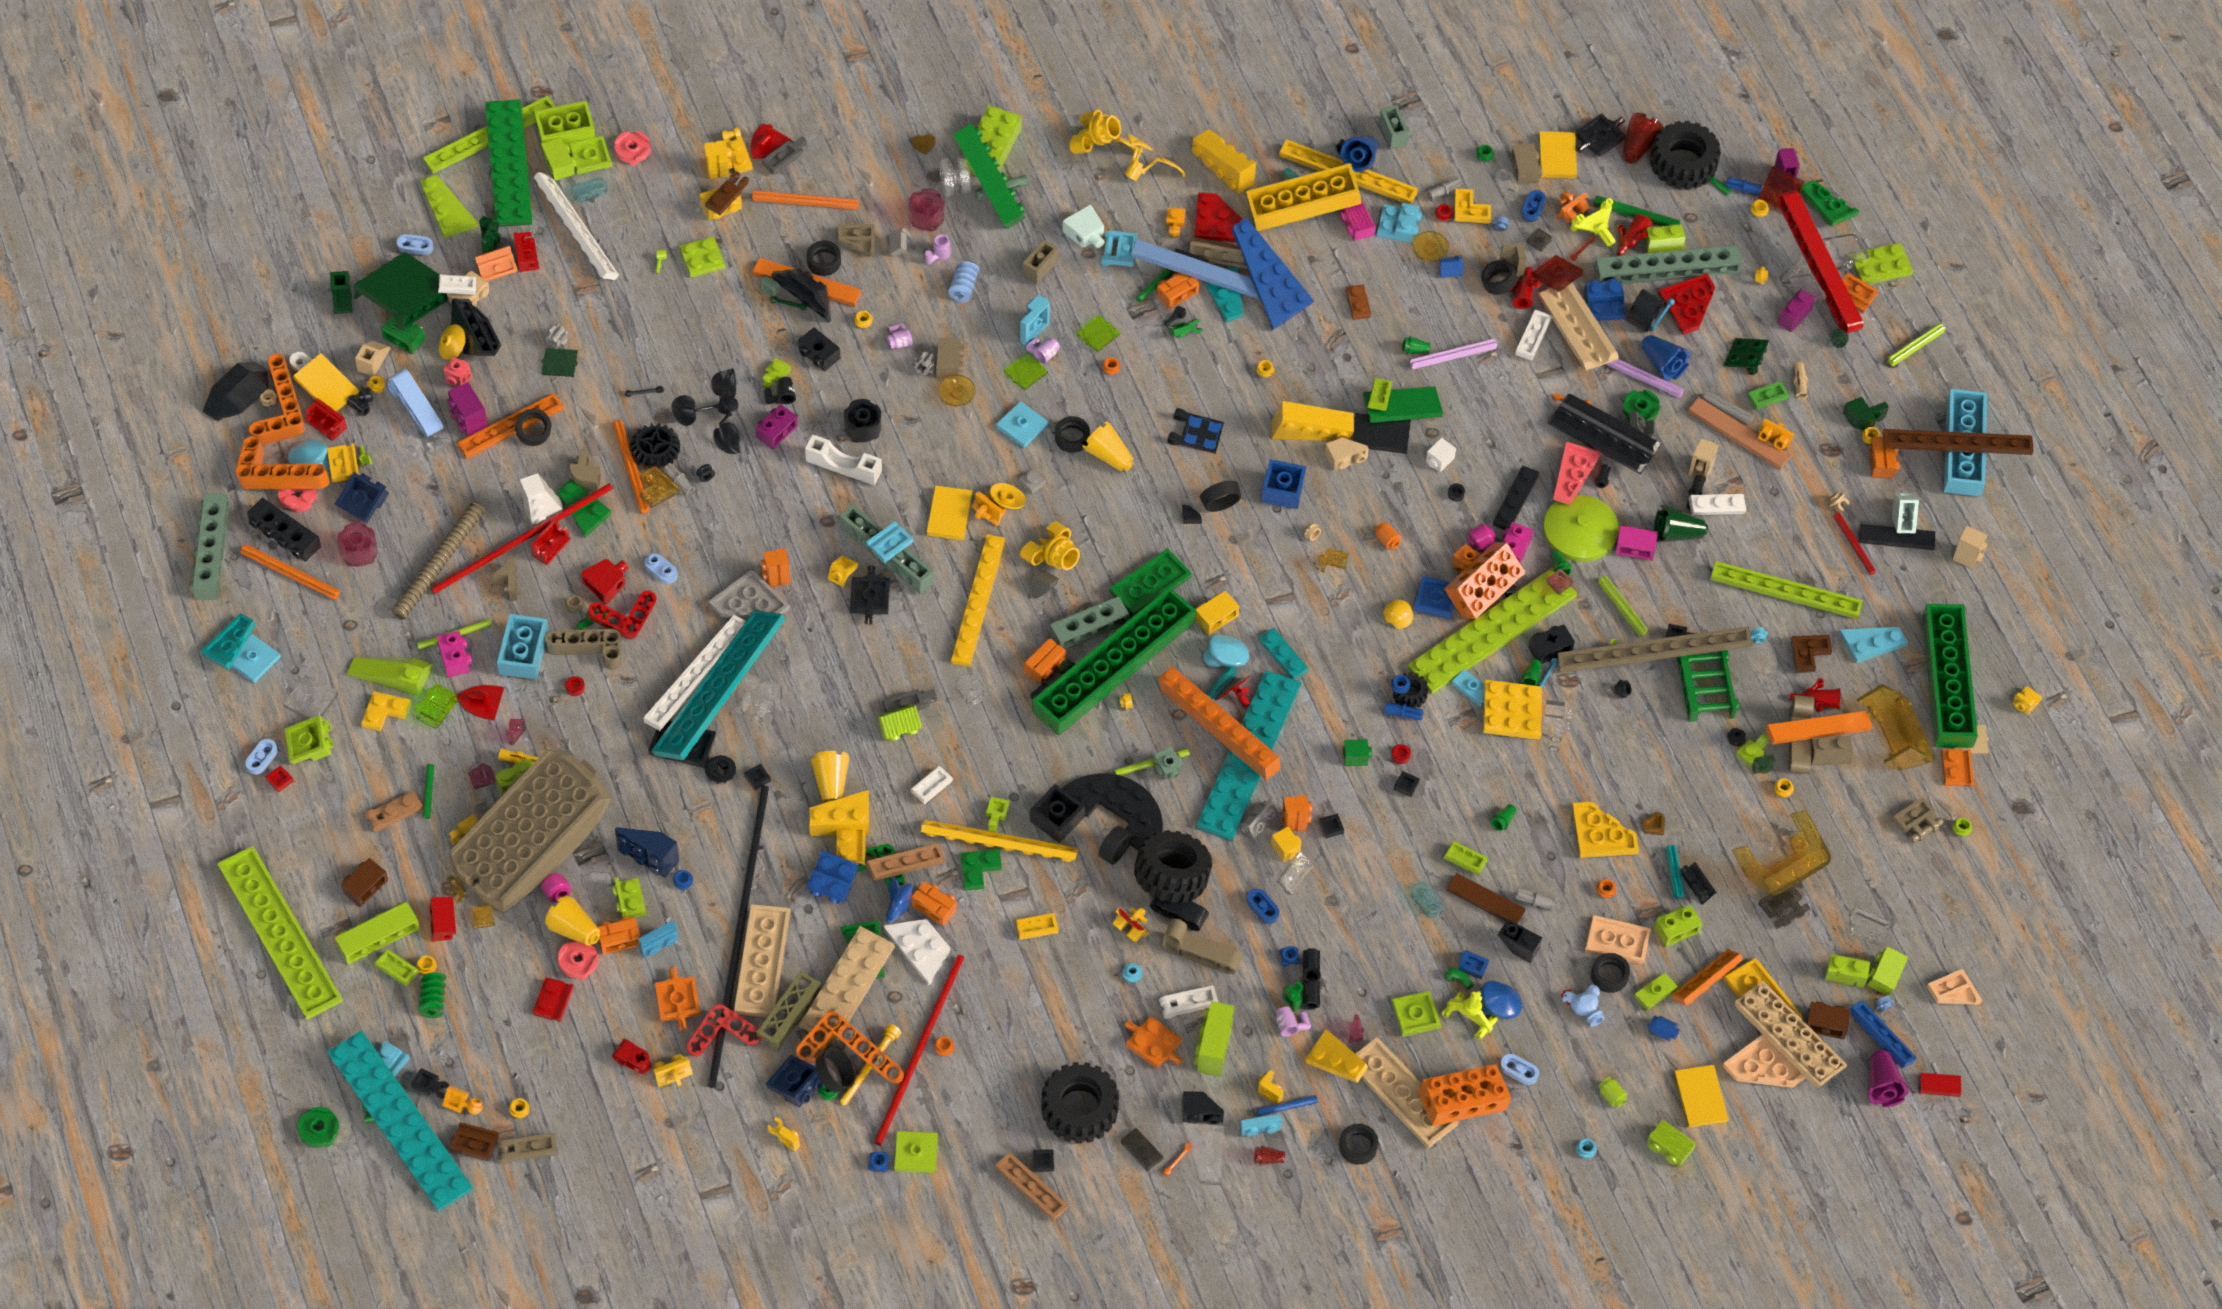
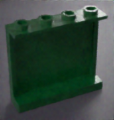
M404 252L382 265L379 269L371 272L365 278L357 281L354 284L353 298L357 299L361 295L365 296L397 318V327L403 331L447 302L448 293H439V273L407 252Z

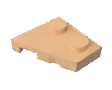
M1963 969L1930 982L1927 985L1936 1003L1978 1005L1982 1002L1981 997Z

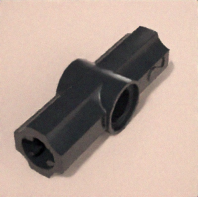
M1315 948L1303 950L1302 1007L1307 1010L1320 1008V951ZM1312 977V978H1314L1315 980L1311 981V980H1309V979H1307V978Z

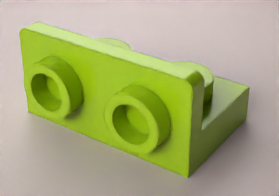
M615 877V885H612L614 897L618 896L619 902H615L617 913H622V918L647 916L639 878L619 882V878Z

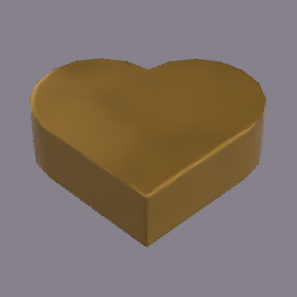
M932 134L917 135L912 139V146L927 155L935 146V136Z
M1660 812L1652 813L1650 818H1646L1642 822L1641 828L1643 832L1663 836L1665 816Z

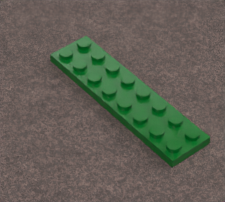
M521 99L485 102L494 208L499 227L533 225Z

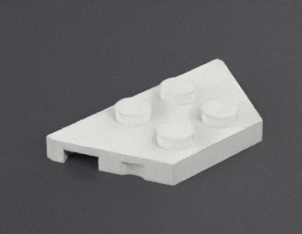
M927 919L885 925V933L929 986L936 972L941 968L943 960L946 959L950 952L948 944Z

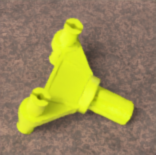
M1611 198L1606 199L1600 205L1599 211L1584 218L1583 214L1577 215L1571 222L1570 230L1572 232L1577 231V229L1594 232L1595 235L1600 236L1607 247L1612 246L1615 243V239L1607 228L1609 227L1608 219L1613 200Z
M1473 991L1467 1000H1463L1465 995L1462 992H1458L1454 999H1450L1447 1002V1007L1441 1014L1448 1018L1453 1011L1458 1010L1474 1021L1480 1027L1474 1034V1037L1480 1041L1485 1034H1489L1492 1031V1026L1498 1021V1018L1491 1015L1487 1020L1481 1010L1482 997L1479 991Z

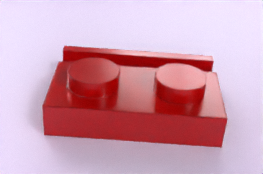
M545 977L532 1011L533 1015L561 1022L574 985Z

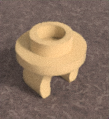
M1836 492L1829 498V505L1831 507L1834 506L1837 512L1844 510L1841 503L1843 506H1847L1850 503L1848 499L1843 498L1845 496L1843 492Z

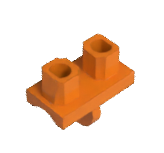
M1566 191L1561 193L1559 204L1561 206L1565 204L1566 206L1556 213L1558 219L1563 217L1568 223L1572 222L1573 218L1577 217V214L1573 211L1574 208L1580 214L1585 213L1590 208L1585 200L1588 195L1583 193L1573 200L1575 197L1573 192L1570 194Z

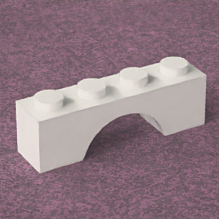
M812 435L805 448L806 462L871 485L876 484L882 472V460L866 453L858 457L846 455L837 450L830 440L816 435Z

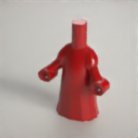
M1636 214L1627 231L1624 225H1617L1621 247L1616 252L1617 256L1624 255L1627 249L1636 246L1640 239L1647 237V228L1653 225L1648 217Z
M1531 267L1525 268L1524 277L1517 280L1512 290L1508 291V293H1511L1517 288L1512 300V305L1515 308L1527 309L1533 305V286L1534 288L1541 286L1538 279L1531 277Z
M1818 678L1817 682L1812 687L1807 688L1802 694L1790 693V701L1793 700L1794 695L1814 697V708L1817 712H1821L1823 708L1840 710L1841 688L1817 690L1824 686V680Z

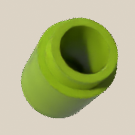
M1608 1077L1599 1084L1600 1094L1612 1107H1621L1626 1103L1628 1094L1615 1079L1612 1080L1611 1077Z

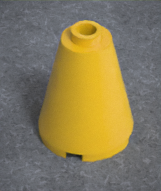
M1106 421L1104 422L1106 426L1103 428L1100 425L1086 440L1088 445L1085 446L1083 444L1082 448L1118 471L1122 472L1125 470L1127 472L1134 465L1132 462L1134 458L1111 423Z
M836 751L815 753L814 758L810 757V762L822 802L827 803L843 798L849 754L842 752V755H838Z
M564 896L557 900L559 903L555 907L552 905L546 915L545 925L548 926V929L551 932L588 946L595 944L600 938L599 928L573 897Z

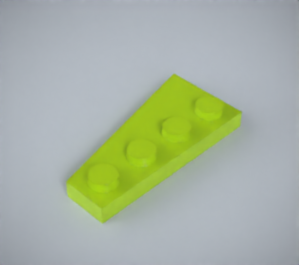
M437 174L420 180V185L444 238L478 227V222Z

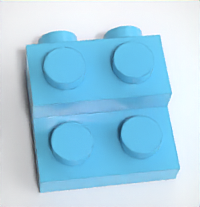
M1402 203L1401 207L1384 204L1377 236L1412 243L1413 237L1418 235L1419 226L1416 224L1421 222L1422 212L1419 211L1420 206Z
M1038 295L1034 300L1031 299L1026 306L1027 314L1020 320V343L1024 346L1049 325L1050 302L1043 296Z

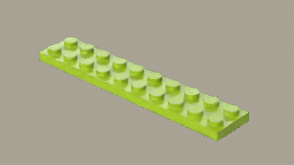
M1551 568L1409 663L1407 669L1414 676L1415 673H1418V678L1424 677V681L1426 680L1428 683V692L1432 695L1450 683L1464 669L1468 671L1576 598L1577 592Z
M254 846L217 863L306 1020L342 1003L341 995Z

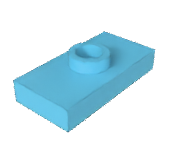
M1464 669L1452 680V685L1481 707L1483 705L1484 684Z

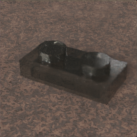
M1137 1128L1121 1139V1144L1147 1172L1163 1160V1155Z

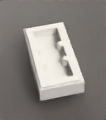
M439 275V293L476 295V277Z
M938 766L911 788V793L925 805L949 785L953 778L943 768Z

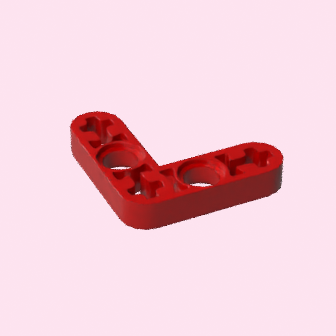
M643 591L628 617L599 602H594L589 606L587 615L592 621L607 629H616L620 636L630 640L636 638L657 598L652 591ZM649 597L650 601L646 607L642 606L645 599ZM596 609H599V610H600L599 613H597V615H595V614H594V611H595ZM641 611L644 614V618H636L634 612ZM610 617H616L619 623L613 625L608 621V619ZM633 622L635 624L634 629L631 633H629L628 629L630 628Z
M717 1004L711 1008L688 1041L687 1051L694 1057L702 1055L721 1027L749 1046L758 1045L761 1037L756 1034L758 1040L750 1042L747 1034L744 1033L743 1037L739 1034L744 1031L745 1025L749 1027L746 1031L751 1034L759 1029L726 1006ZM723 1009L724 1017L717 1019L716 1023L719 1026L716 1027L713 1022L708 1021V1018L710 1017L713 1020L716 1016L714 1011ZM733 1020H739L742 1027L740 1030L734 1031L731 1029L730 1023ZM705 1025H710L713 1027L714 1032L710 1036H705L702 1033V1028ZM697 1034L702 1039L708 1040L706 1044L704 1041L701 1042V1051L696 1050L692 1052L691 1044H696L699 1041V1038L696 1037Z

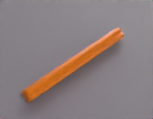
M753 190L752 192L753 201L858 210L859 208L858 199Z
M614 421L613 427L641 514L648 513L650 511L635 459L630 451L631 446L623 421Z
M248 544L242 546L240 551L242 555L333 600L339 597L340 590Z

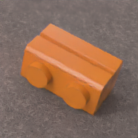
M1176 272L1172 278L1167 281L1162 280L1158 284L1156 295L1168 309H1171L1198 293L1199 282L1194 277Z
M1873 437L1869 445L1872 477L1893 478L1896 471H1899L1900 466L1899 460H1896L1898 449L1883 448V438Z
M781 548L776 549L775 552L773 550L764 552V560H760L762 579L767 581L771 588L777 587L779 584L781 586L790 584V567L786 549Z
M1048 638L1024 662V673L1041 684L1043 680L1049 679L1054 674V670L1057 667H1063L1066 662V650Z
M1306 795L1284 798L1281 816L1283 829L1289 827L1292 832H1295V830L1297 832L1306 831L1308 823H1311L1310 813L1313 812L1311 801L1308 802Z
M923 882L911 896V906L941 926H944L957 910L956 899L951 894L947 893L945 895L942 893L939 887L933 883Z
M624 917L618 922H604L598 926L600 930L599 942L603 955L639 946L640 942L638 939L641 936L635 917Z

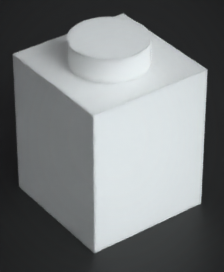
M1441 438L1428 450L1426 462L1431 468L1441 472L1454 459L1456 448Z

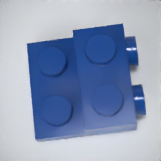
M1609 279L1606 282L1599 283L1598 280H1591L1589 283H1586L1584 290L1586 305L1597 321L1625 319L1626 310L1622 281Z
M821 850L816 867L812 870L807 889L811 890L810 894L821 897L823 894L828 896V900L836 904H840V901H847L859 863Z

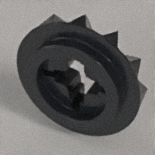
M715 756L706 763L705 774L710 782H716L717 785L719 783L726 784L727 781L733 780V776L736 774V765L727 756ZM718 765L724 770L723 775L717 772Z

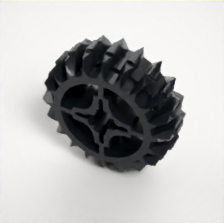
M651 422L650 427L644 425L643 430L638 428L637 433H633V439L630 441L632 457L638 465L642 464L644 469L649 466L651 470L654 467L660 470V466L665 467L667 463H672L673 465L674 459H677L680 453V440L677 433H674L673 428L668 429L667 425L661 427L660 423L654 426Z

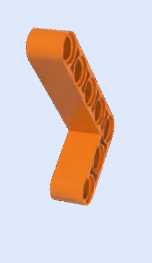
M281 354L271 355L268 359V364L283 415L254 422L249 427L250 436L258 437L262 446L300 436L305 431L303 417L286 361Z
M249 436L243 442L235 471L240 486L243 489H322L330 483L326 469L322 464H262L264 450L259 438Z
M835 1011L826 1013L796 1049L797 1056L801 1060L812 1063L832 1040L838 1037L891 1084H898L904 1078L903 1070L892 1059ZM837 1017V1025L830 1026L829 1021L832 1018ZM852 1030L853 1036L850 1039H844L845 1032ZM819 1033H824L825 1038L817 1042L816 1036ZM867 1043L868 1049L865 1052H859L860 1045ZM806 1048H811V1054L808 1057H803V1051ZM877 1056L883 1057V1062L880 1065H874V1059ZM892 1069L898 1070V1075L895 1078H889V1072Z

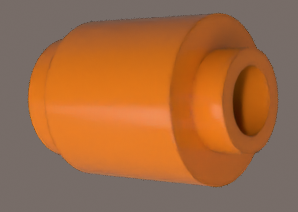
M1382 522L1375 528L1376 537L1388 550L1395 549L1400 545L1401 536L1390 524Z

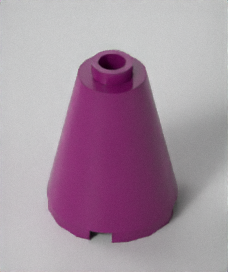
M1877 1050L1870 1057L1869 1100L1876 1106L1877 1103L1882 1104L1883 1107L1896 1106L1905 1101L1904 1097L1909 1095L1908 1085L1891 1054L1888 1051Z

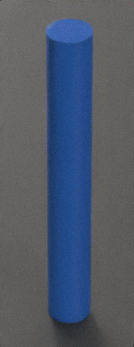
M1316 1095L1258 1108L1257 1114L1258 1116H1264L1315 1104L1318 1101Z

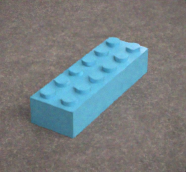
M1950 389L1946 400L1945 432L1986 433L1987 393ZM1945 451L1944 493L1981 497L1985 487L1986 453Z

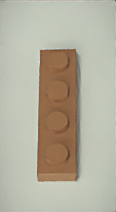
M936 843L868 860L866 867L872 880L876 881L943 864L946 859L939 844Z
M1009 1152L995 1165V1169L1053 1222L1068 1209V1204L1012 1153Z

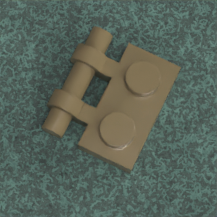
M1924 797L1894 815L1892 819L1904 834L1910 830L1914 833L1909 837L1911 843L1922 841L1926 838L1927 834L1937 831L1939 826L1944 824L1942 818L1939 817L1936 820L1932 818L1936 810ZM1925 822L1927 825L1921 829L1919 824Z

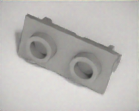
M1271 799L1268 802L1265 800L1260 802L1252 812L1256 817L1249 816L1242 823L1241 830L1244 833L1250 832L1254 840L1277 813Z

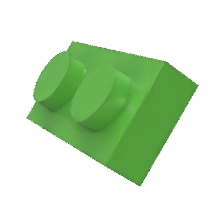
M1779 381L1750 391L1747 397L1755 410H1759L1787 400L1789 393L1783 383Z

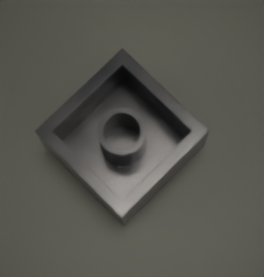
M1054 784L1030 809L1029 821L1060 843L1084 819L1085 805Z

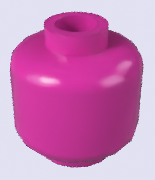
M1481 523L1469 530L1468 535L1470 538L1467 541L1472 549L1476 548L1478 551H1483L1494 543L1496 535L1489 524Z
M559 873L547 876L541 885L542 891L549 901L553 903H558L557 900L561 897L569 896L571 886L564 876Z

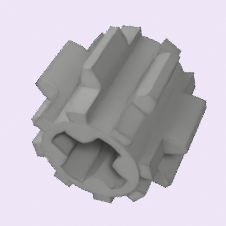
M559 324L552 327L549 326L544 332L546 334L544 337L545 342L554 348H558L561 345L564 346L568 341L566 338L568 331Z
M923 351L921 355L917 354L915 356L913 366L917 373L926 376L929 372L932 373L935 370L934 365L937 361L932 353Z

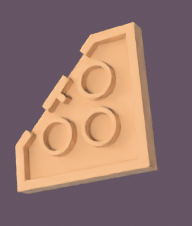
M1763 1034L1724 1062L1722 1066L1735 1081L1794 1088L1806 1079Z

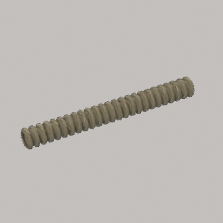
M477 502L470 503V506L467 507V510L458 519L454 528L450 530L444 541L441 542V545L438 546L437 550L429 558L428 563L424 565L418 576L415 577V580L411 582V585L402 594V598L391 609L397 618L402 620L407 618V615L413 610V606H416L420 597L424 595L423 593L427 591L430 584L433 583V580L436 579L437 575L445 567L446 562L450 560L456 549L459 548V545L462 544L463 540L471 532L472 528L476 525L475 523L485 513V509L481 504Z

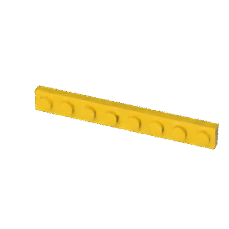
M1287 139L1279 152V157L1317 171L1344 165L1341 159ZM1370 170L1354 172L1359 187L1402 203L1412 205L1418 193V188Z
M989 534L986 536L951 658V664L970 668L1005 545L1004 537Z
M927 819L924 820L921 826V832H924L927 836L935 837L941 835L945 836L948 840H956L957 838L969 844L978 842L983 843L986 847L1000 846L1007 851H1014L1016 849L1021 850L1024 854H1041L1045 858L1059 857L1062 861L1066 862L1076 860L1079 850L1077 847Z

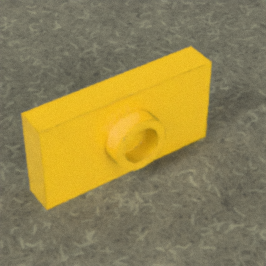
M1055 913L1015 920L1019 940L1058 933Z

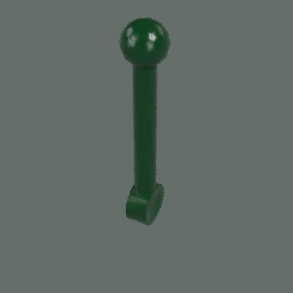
M775 296L770 298L771 303L777 302L798 307L801 310L807 309V305L804 303L797 304L780 300Z

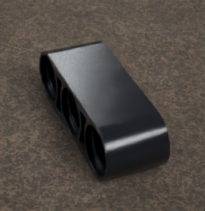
M1155 897L1149 904L1154 912L1168 919H1179L1186 923L1187 928L1194 931H1200L1209 916L1206 908L1190 900L1186 903H1170V901L1165 900L1163 902Z

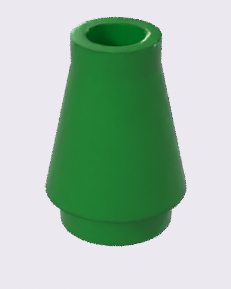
M1411 336L1409 338L1405 337L1402 351L1407 354L1429 353L1430 343Z
M1559 550L1553 551L1550 557L1554 572L1562 578L1568 577L1572 572V565Z
M1532 659L1521 676L1523 684L1537 686L1540 683L1541 662L1539 660Z
M1508 804L1505 808L1492 815L1490 821L1492 827L1497 831L1506 830L1517 813L1516 807Z

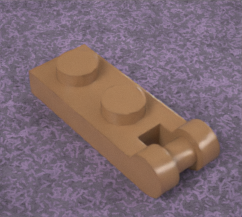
M413 790L375 810H368L364 816L367 821L371 822L372 830L377 832L422 810L423 805Z

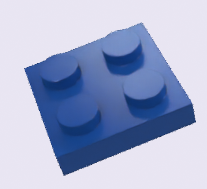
M1422 576L1414 611L1451 619L1454 604L1444 589L1450 582Z

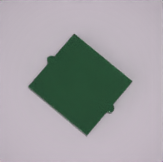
M545 348L544 359H542V375L574 377L576 366H578V350Z

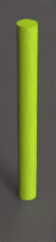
M489 618L451 632L460 630V634L463 636L492 626V622ZM437 636L418 642V649L422 650L438 644Z
M1188 748L1175 752L1181 758L1190 756ZM1152 759L1115 769L1114 773L1122 776L1152 767L1154 763Z

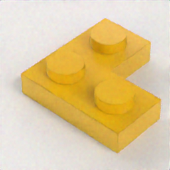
M1455 188L1454 221L1490 224L1491 205L1473 204V189Z
M373 691L361 722L362 728L381 732L386 716L406 719L411 706V700Z

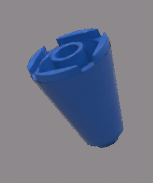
M1359 136L1348 139L1341 147L1340 155L1344 162L1343 164L1351 163L1354 172L1368 170L1375 162L1378 142L1372 136Z
M1654 335L1646 336L1642 340L1641 349L1662 378L1667 381H1671L1670 379L1672 378L1676 380L1687 370L1689 363H1687L1688 358L1691 359V354L1687 349Z

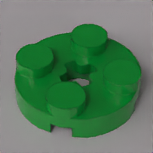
M1643 389V392L1633 390L1625 396L1622 411L1628 419H1630V412L1637 411L1640 417L1644 418L1645 422L1655 420L1659 415L1660 401L1649 390ZM1638 405H1645V408L1640 409Z
M314 1107L310 1109V1112L300 1117L297 1128L304 1144L320 1148L331 1146L340 1131V1124L337 1116L330 1109ZM321 1123L322 1127H324L322 1130L316 1131V1129H313V1127Z

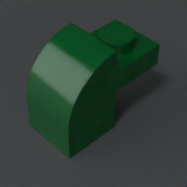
M349 271L330 272L334 315L353 313L352 286Z
M1859 397L1846 402L1843 414L1853 427L1865 430L1868 427H1874L1876 421H1882L1887 415L1889 406L1886 402H1882L1869 408L1864 399Z

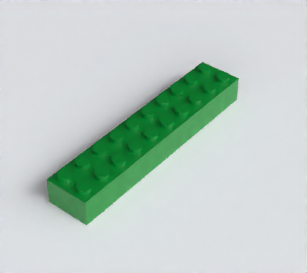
M1167 588L1032 700V712L1060 736L1196 622V609L1172 588Z

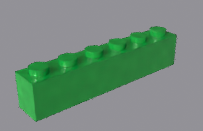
M971 123L955 132L953 135L1004 226L1008 229L1025 219L1026 217L1023 213L1026 210L1021 202L1017 203L1015 200L1017 194L1012 187L1009 188L1006 184L1009 180L1005 173H1000L997 168L1000 164L996 157H991L989 152L992 150L988 143H983L980 138L983 134L979 127L975 128Z

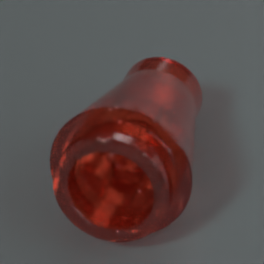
M1263 1145L1255 1148L1254 1162L1259 1163L1260 1166L1284 1163L1285 1151Z

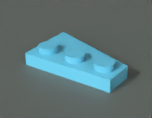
M1900 627L1840 629L1839 631L1856 664L1906 647L1908 644Z

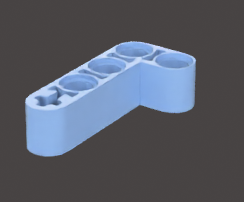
M406 368L388 378L390 392L395 398L399 397L425 437H429L443 429L441 420Z

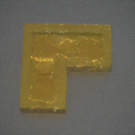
M656 466L641 473L640 479L649 487L640 491L639 497L651 508L679 494L680 487Z

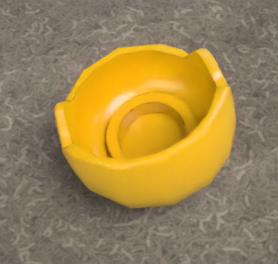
M1394 599L1386 604L1383 610L1384 619L1387 624L1394 625L1396 629L1408 627L1414 618L1411 606L1404 600Z

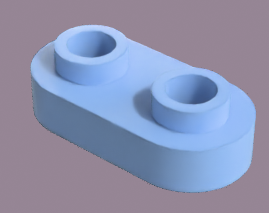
M403 234L397 239V247L402 253L407 252L408 254L425 256L432 253L434 249L433 241L429 237Z
M652 553L645 558L646 570L664 584H672L677 580L676 567L660 554Z
M262 740L248 756L245 764L249 773L254 775L261 774L277 755V746L273 740Z
M1507 1054L1502 1058L1500 1068L1504 1074L1525 1085H1532L1537 1082L1539 1070L1535 1065L1515 1054ZM1529 1074L1531 1078H1527L1525 1075Z

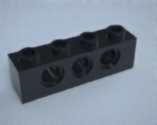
M263 497L247 512L248 522L254 529H260L267 538L277 541L281 548H287L298 559L301 558L306 562L321 548L319 536Z

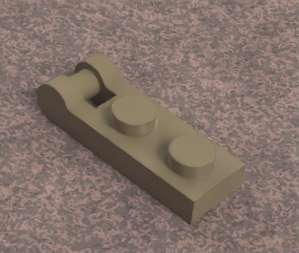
M555 1133L499 1141L500 1163L508 1164L517 1160L557 1155ZM515 1148V1152H509V1149Z

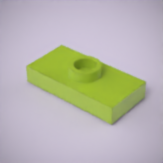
M1374 378L1368 408L1387 410L1393 381Z
M1454 840L1444 856V859L1478 876L1488 861V857Z
M386 949L374 963L375 967L405 987L419 973L417 968L389 949Z
M1664 972L1635 993L1634 997L1648 1011L1676 991L1678 986Z

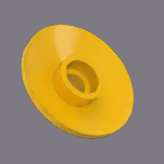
M453 324L448 326L440 337L438 350L440 356L445 360L458 357L464 348L466 335L460 325Z
M997 483L990 489L992 499L1003 507L1019 509L1026 503L1025 495L1012 485Z

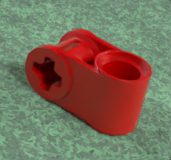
M623 1039L611 1055L617 1063L639 1074L648 1073L652 1067L648 1052L627 1039Z

